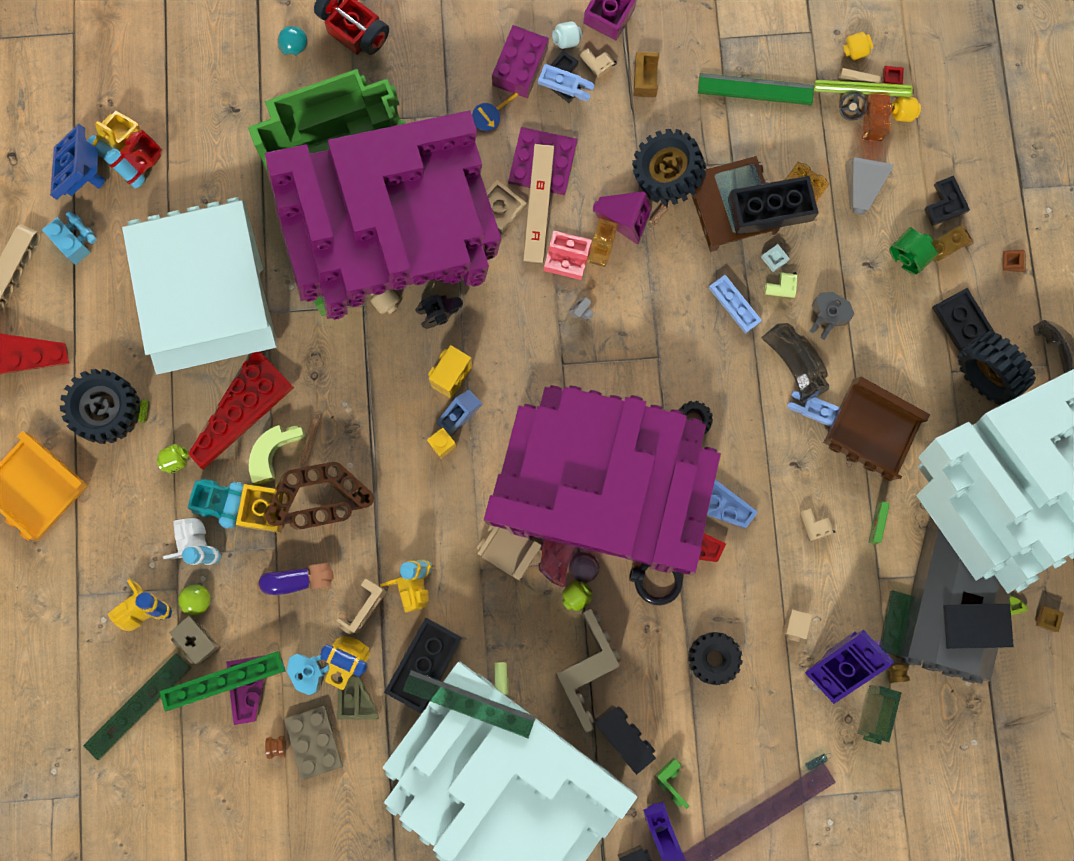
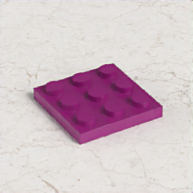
M521 127L508 184L530 188L534 145L554 146L550 192L565 195L577 139Z

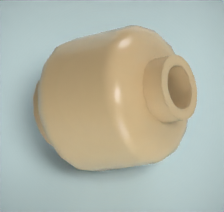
M393 289L386 290L385 293L380 295L370 294L372 296L370 302L380 314L386 312L391 314L398 308L397 303L400 298Z

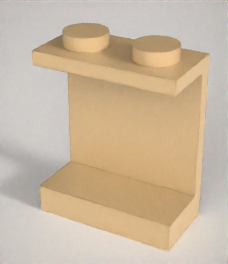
M490 526L488 530L490 535L486 540L482 539L477 547L479 550L478 555L520 582L540 550L541 545L528 538L510 534L506 529Z

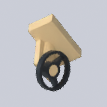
M843 68L837 81L879 83L881 76ZM844 93V97L839 104V110L845 119L854 121L860 119L865 114L867 102L864 94ZM863 100H864L865 107H864L863 112H861L862 104H863ZM842 111L857 112L859 116L849 118Z

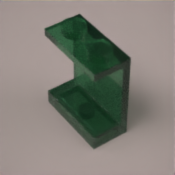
M869 685L868 693L882 697L883 702L875 734L858 730L857 734L864 735L863 740L879 745L882 744V741L889 743L902 692L882 686Z

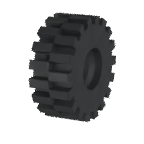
M710 632L699 636L692 643L693 645L689 649L688 661L690 662L689 667L694 672L696 678L711 685L726 684L736 678L735 675L741 670L740 665L743 663L741 656L743 655L742 651L738 648L740 646L734 642L731 636H727L724 633ZM712 650L719 651L723 656L722 663L717 667L711 666L707 661V655Z

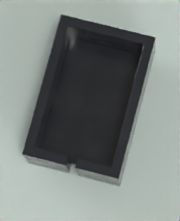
M612 705L598 716L594 722L637 775L656 759L653 755L656 751L646 739L644 741L641 740L639 736L642 733L635 724L631 723L629 725L626 721L628 716L623 709Z

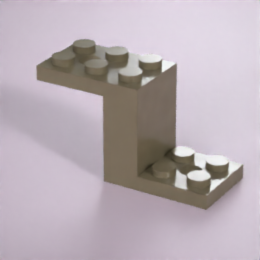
M591 609L583 612L582 615L600 651L556 673L585 733L593 729L591 724L595 722L591 713L588 710L584 711L582 704L585 701L580 691L575 692V689L620 667L618 662L621 661L616 649L611 650L608 644L611 642L607 631H602L599 623L602 621L597 611L592 612Z

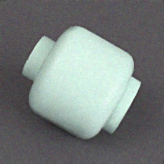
M573 21L557 24L552 32L554 44L558 45L561 49L577 46L582 37L581 28Z

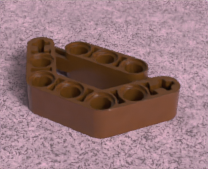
M338 462L292 469L282 475L263 514V521L270 527L290 523V526L296 530L347 520L353 510L371 506L374 502V496L367 487ZM330 466L337 470L335 477H331L328 474ZM310 470L315 471L317 474L315 481H311L308 478ZM289 474L296 476L297 482L295 485L288 483L287 476ZM345 480L352 483L350 491L345 490L343 486ZM328 482L348 500L288 513L299 488ZM279 493L287 495L288 500L285 504L279 502ZM365 495L366 497H365L364 500H365L366 502L361 503V502H360V501H361V497H360V496ZM339 506L345 510V515L342 518L336 514ZM277 507L283 508V510L280 509L276 513L278 520L271 522L272 518L269 514H273ZM319 510L325 514L323 522L316 519V513ZM297 515H302L305 519V523L302 526L297 525L295 522Z

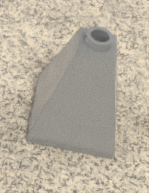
M853 157L846 161L845 165L850 209H853L852 213L864 215L877 197L893 168V164Z

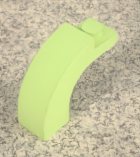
M278 425L260 436L254 444L249 458V473L254 485L257 486L276 480L272 467L273 456L281 446L305 439L306 434L302 427L292 426L284 432L283 428Z

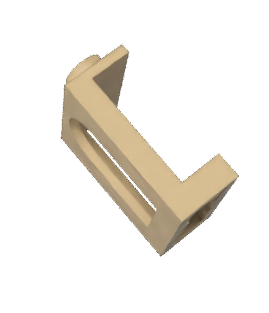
M366 578L361 586L372 594L353 622L350 624L344 619L338 618L337 620L341 624L339 628L348 634L361 632L387 593V591Z

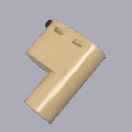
M589 49L584 50L580 54L582 60L597 78L608 73L617 64L616 60L614 61L607 52L602 53L597 58Z
M812 509L800 512L810 541L836 533L835 529L832 530L829 518L816 522Z

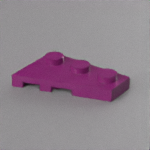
M262 656L227 661L226 665L227 668ZM265 679L230 690L234 725L257 721Z

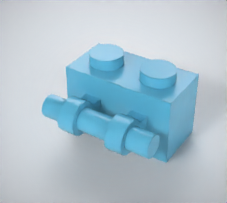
M69 211L65 214L69 220L66 225L57 217L43 228L42 231L76 265L91 253L84 243L88 241L90 244H94L97 239L93 235V231L85 227L82 219L72 211ZM77 229L80 235L76 237L72 232L73 230Z

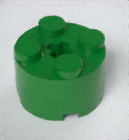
M909 227L889 248V252L895 262L900 260L903 263L902 268L914 275L920 273L938 255V252L932 245L933 239L926 233L922 235L912 227Z

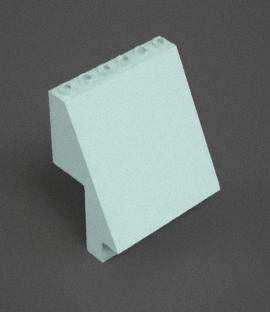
M238 197L226 199V204L219 205V201L208 203L207 208L200 209L199 206L187 208L188 212L180 213L179 210L167 212V217L160 218L159 214L147 217L148 221L140 222L139 219L127 221L128 225L122 227L145 355H151L156 375L277 347V338L259 276L263 266L245 200H239Z

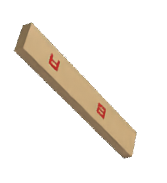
M534 145L524 262L543 264L554 155V146Z

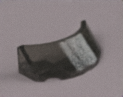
M1042 320L1034 325L1035 336H1044L1047 344L1057 342L1064 374L1073 370L1074 338L1063 327L1052 321Z
M789 323L776 324L761 337L764 342L779 354L790 369L799 389L801 403L829 389V384L825 379L828 373L822 359L812 344L803 335L797 334L792 325Z

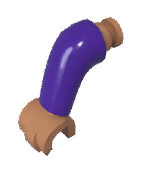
M329 563L310 565L308 571L307 568L292 571L267 572L258 580L257 588L267 595H283L309 588V583L311 589L331 587L334 574Z

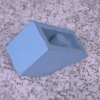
M467 390L453 400L438 419L437 424L444 428L449 436H452L473 417L482 406V403L470 390Z

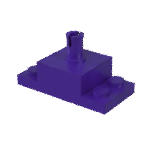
M863 629L858 634L854 631L830 648L821 660L806 670L805 674L835 704L892 666L894 661Z

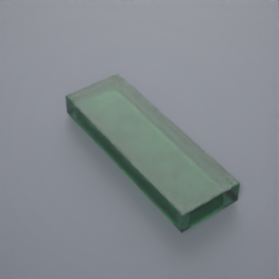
M894 590L890 591L879 646L885 653L901 656L912 596Z

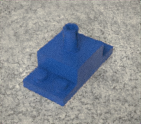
M80 124L54 146L50 196L56 200L62 195L69 194L72 196L86 182L91 183L98 189L105 182V178L97 174L98 148L86 141L85 127Z

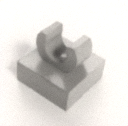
M586 297L579 298L568 314L572 318H580L581 316L583 319L589 320L594 314L588 308L591 301Z

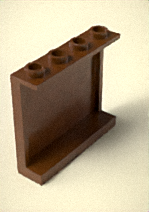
M858 377L852 380L823 443L828 445L831 451L847 455L846 458L848 460L862 463L865 469L880 473L881 477L885 480L901 479L902 476L898 473L921 423L927 422L930 414L869 380Z

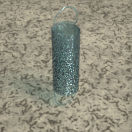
M822 754L805 763L807 770L810 771L827 762L826 754Z

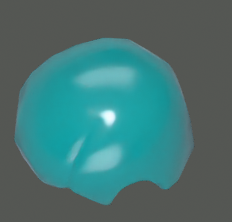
M297 26L284 27L277 39L278 48L284 55L292 54L297 56L305 51L308 44L305 31Z

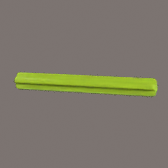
M816 80L814 91L910 97L913 87L912 85Z

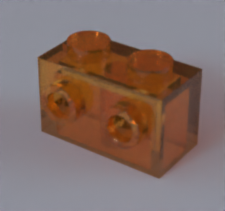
M871 94L866 101L867 110L864 114L862 139L882 141L891 130L889 115H891L893 105L890 103V96Z

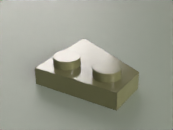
M339 676L338 682H342L343 678ZM350 676L344 690L338 688L337 719H379V714L361 677Z

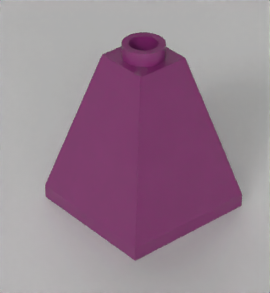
M646 192L603 196L598 201H595L593 212L596 213L597 218L634 243L639 244L652 210Z

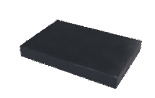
M968 288L932 307L959 353L983 332L988 333L990 331L994 335L996 334Z
M1010 603L943 605L946 649L1014 647Z

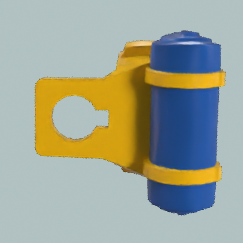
M129 578L127 582L134 595L108 613L109 618L117 627L129 632L140 627L150 617L159 620L169 619L172 609L167 603L160 601L153 594L143 592L140 585Z
M343 635L337 638L332 646L326 644L321 649L320 659L329 664V671L325 682L344 690L350 676L354 674L360 677L366 672L370 648L355 638ZM342 673L343 681H335L332 674Z

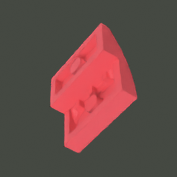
M553 231L544 271L582 280L592 240Z

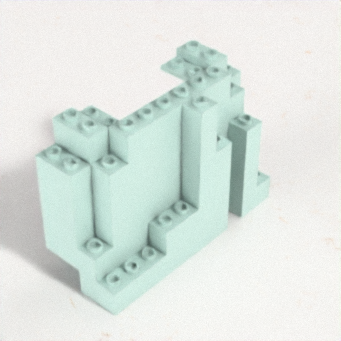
M1073 369L985 413L977 423L971 425L970 422H967L935 438L918 457L922 462L918 468L929 483L916 495L974 579L977 581L984 577L987 580L995 575L1007 593L1014 590L1019 593L1040 579L1037 575L1052 565L1055 569L1067 562L1065 558L1068 556L1071 560L1074 559Z
M461 661L455 665L443 682L532 716L496 689L494 684L482 675L476 674ZM443 687L439 688L424 712L382 767L386 770L384 774L393 781L395 779L399 780L398 784L384 801L387 805L386 809L395 816L398 813L401 816L399 820L402 821V827L409 832L414 830L420 835L418 838L424 844L429 846L431 843L434 846L433 851L436 852L434 855L440 861H586L601 838H606L619 818L623 819L637 799V795L617 780L611 772L599 763L593 762L535 718L534 722Z

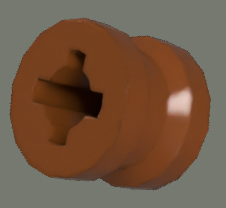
M279 736L277 739L272 737L266 738L265 751L267 759H272L274 756L286 757V740L284 736Z

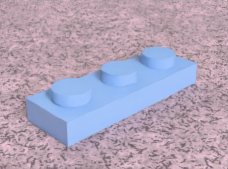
M726 275L709 286L710 291L745 334L761 323L760 317Z

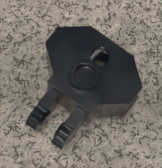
M439 294L431 295L422 300L415 309L416 313L427 315L425 321L421 323L422 327L429 329L436 325L447 323L449 317L457 313L459 308L462 307L463 300L460 297L447 299L446 295L441 296Z

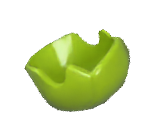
M200 584L185 587L178 597L179 607L182 612L189 616L204 613L211 601V595L207 588Z

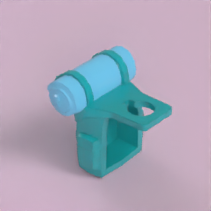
M201 479L200 481H195L188 509L198 516L209 518L211 515L219 518L218 523L224 528H235L243 484L233 482L229 484V487L219 486V483L214 480Z

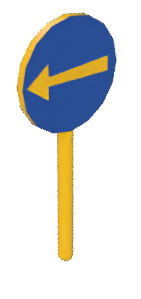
M514 93L497 107L489 103L477 105L472 113L476 128L484 132L494 130L500 122L498 110L519 94Z

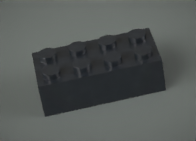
M810 176L733 189L728 196L736 235L812 222L819 213Z
M425 617L384 693L422 713L437 685L410 675V672L414 671L440 681L463 637Z

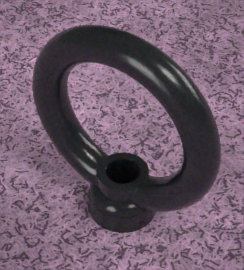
M641 563L639 567L632 566L629 581L635 583V588L644 601L652 605H666L674 601L680 594L683 585V578L680 572L672 571L675 584L668 595L654 597L643 586L645 571L651 565Z

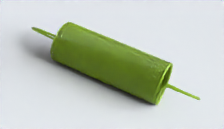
M141 400L138 421L146 422L149 401Z

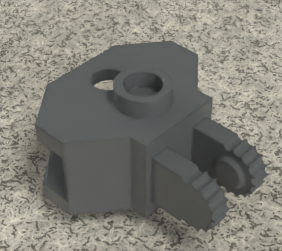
M834 292L820 293L812 303L816 317L810 332H816L819 324L824 325L826 328L821 333L820 338L825 340L834 327L847 325L854 316L850 302Z

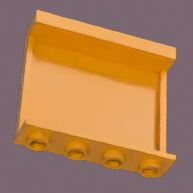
M22 431L17 436L20 441L0 462V513L6 517L4 521L13 528L16 526L20 530L19 534L27 541H39L89 485L36 438Z

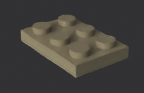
M326 705L284 719L301 781L343 767Z

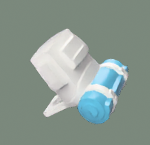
M189 518L173 521L178 553L163 556V559L183 558L184 562L191 565H212L220 561L221 554L219 550L207 546L205 540L206 530L202 520Z

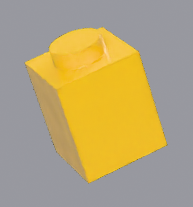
M441 428L427 439L428 444L440 459L457 447L444 428Z

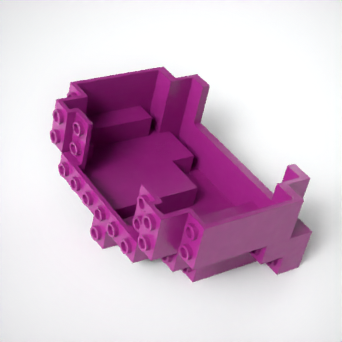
M470 110L328 140V150L309 154L306 144L265 153L267 174L274 195L276 215L300 301L311 302L321 297L327 319L337 320L348 314L347 306L358 307L365 302L366 295L369 294L380 295L385 293L386 290H401L407 285H422L428 280L433 279L436 281L443 280L444 284L449 282L450 284H455L464 279L465 286L471 285L473 287L485 282L489 268L487 260L497 256L502 239L480 174L482 161L476 146L477 130Z
M550 385V388L545 387L540 406H537V409L530 404L518 406L501 474L498 473L493 496L490 495L484 521L487 525L506 529L510 534L531 539V536L651 565L650 569L669 574L671 571L692 576L696 573L706 526L705 521L721 453H717V449L711 447L701 449L706 424H702L701 420L691 418L690 421L686 420L687 416L683 415V412L672 409L669 412L662 410L663 407L658 405H650L648 407L646 406V401H642L643 398L631 395L630 398L625 397V401H623L621 397L616 395L606 397L602 396L601 392L594 390L585 392L581 391L580 387L572 385L569 388L564 387L563 391L561 387Z

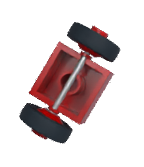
M316 0L314 13L320 19L325 20L324 23L328 34L356 55L361 50L369 55H373L385 43L389 35V26L379 20L378 15L358 0Z

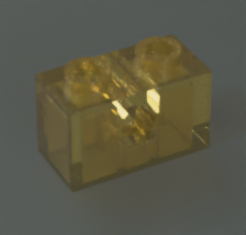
M599 218L586 262L606 267L618 223Z

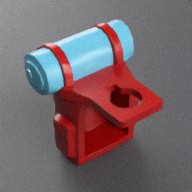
M139 130L129 135L125 141V146L120 151L116 148L109 150L104 160L128 184L137 188L145 182L146 177L144 173L149 167H153L160 159L162 149L147 133Z

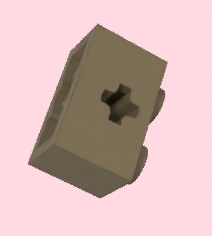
M188 616L169 632L173 637L171 641L175 646L181 647L186 652L184 656L191 664H202L220 648L194 616ZM191 638H196L194 641L196 645H190L192 643Z

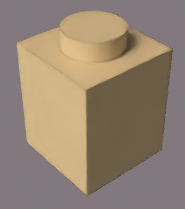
M793 609L788 610L782 634L788 635L787 639L795 642H800V639H807L812 615Z

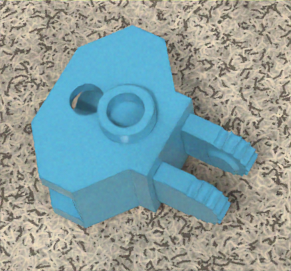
M295 654L289 658L287 673L297 691L307 695L320 691L322 677L329 671V664L324 668L321 667L319 663L322 660L320 655L310 658L303 654ZM300 673H302V675H303L302 680L299 679V674H300Z

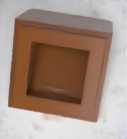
M1025 250L1003 251V271L1026 272Z

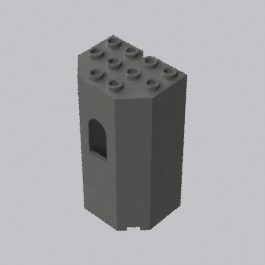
M930 516L896 657L902 658V663L918 666L922 664L923 669L942 671L943 675L959 677L966 682L982 684L983 681H991L998 648L946 649L943 605H960L963 592L983 597L982 604H1009L1011 592L1007 593L995 575L987 580L982 577L976 581Z

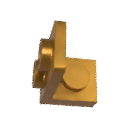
M960 225L932 242V245L938 252V255L933 259L934 262L940 261L962 247H969L974 244L965 226Z

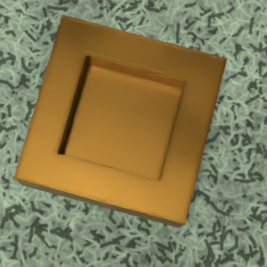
M1041 606L1035 626L1059 632L1064 612Z

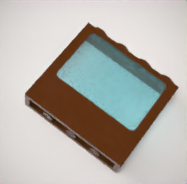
M757 156L705 170V179L701 178L703 184L701 188L695 187L697 193L692 196L710 252L717 251L719 246L771 231L773 235L778 233L780 228L736 235L728 203V196L731 190L768 183L767 180H764L762 174L763 165L761 162H758Z

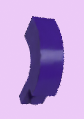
M664 803L652 804L648 808L643 809L647 825L661 860L686 861L673 831Z

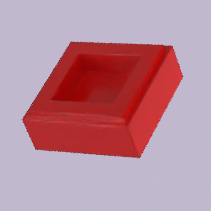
M884 66L882 83L903 85L904 68Z

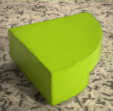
M1010 595L1011 615L1029 611L1024 602Z

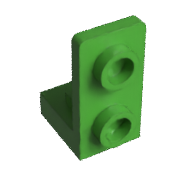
M672 758L656 774V777L659 779L656 783L664 791L668 789L673 794L671 799L679 808L683 805L687 809L689 805L666 781L668 778L672 780L680 772L681 764L675 758Z

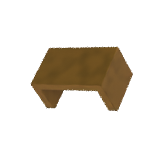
M636 52L633 96H657L659 53Z

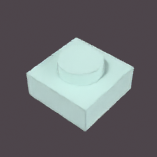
M778 244L761 256L772 272H775L790 260Z

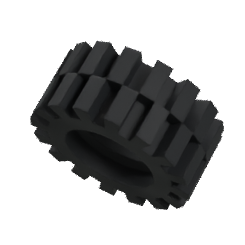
M689 401L684 403L679 409L686 416L692 412L698 413L702 418V424H706L704 434L711 428L713 415L710 413V408L705 406V403Z

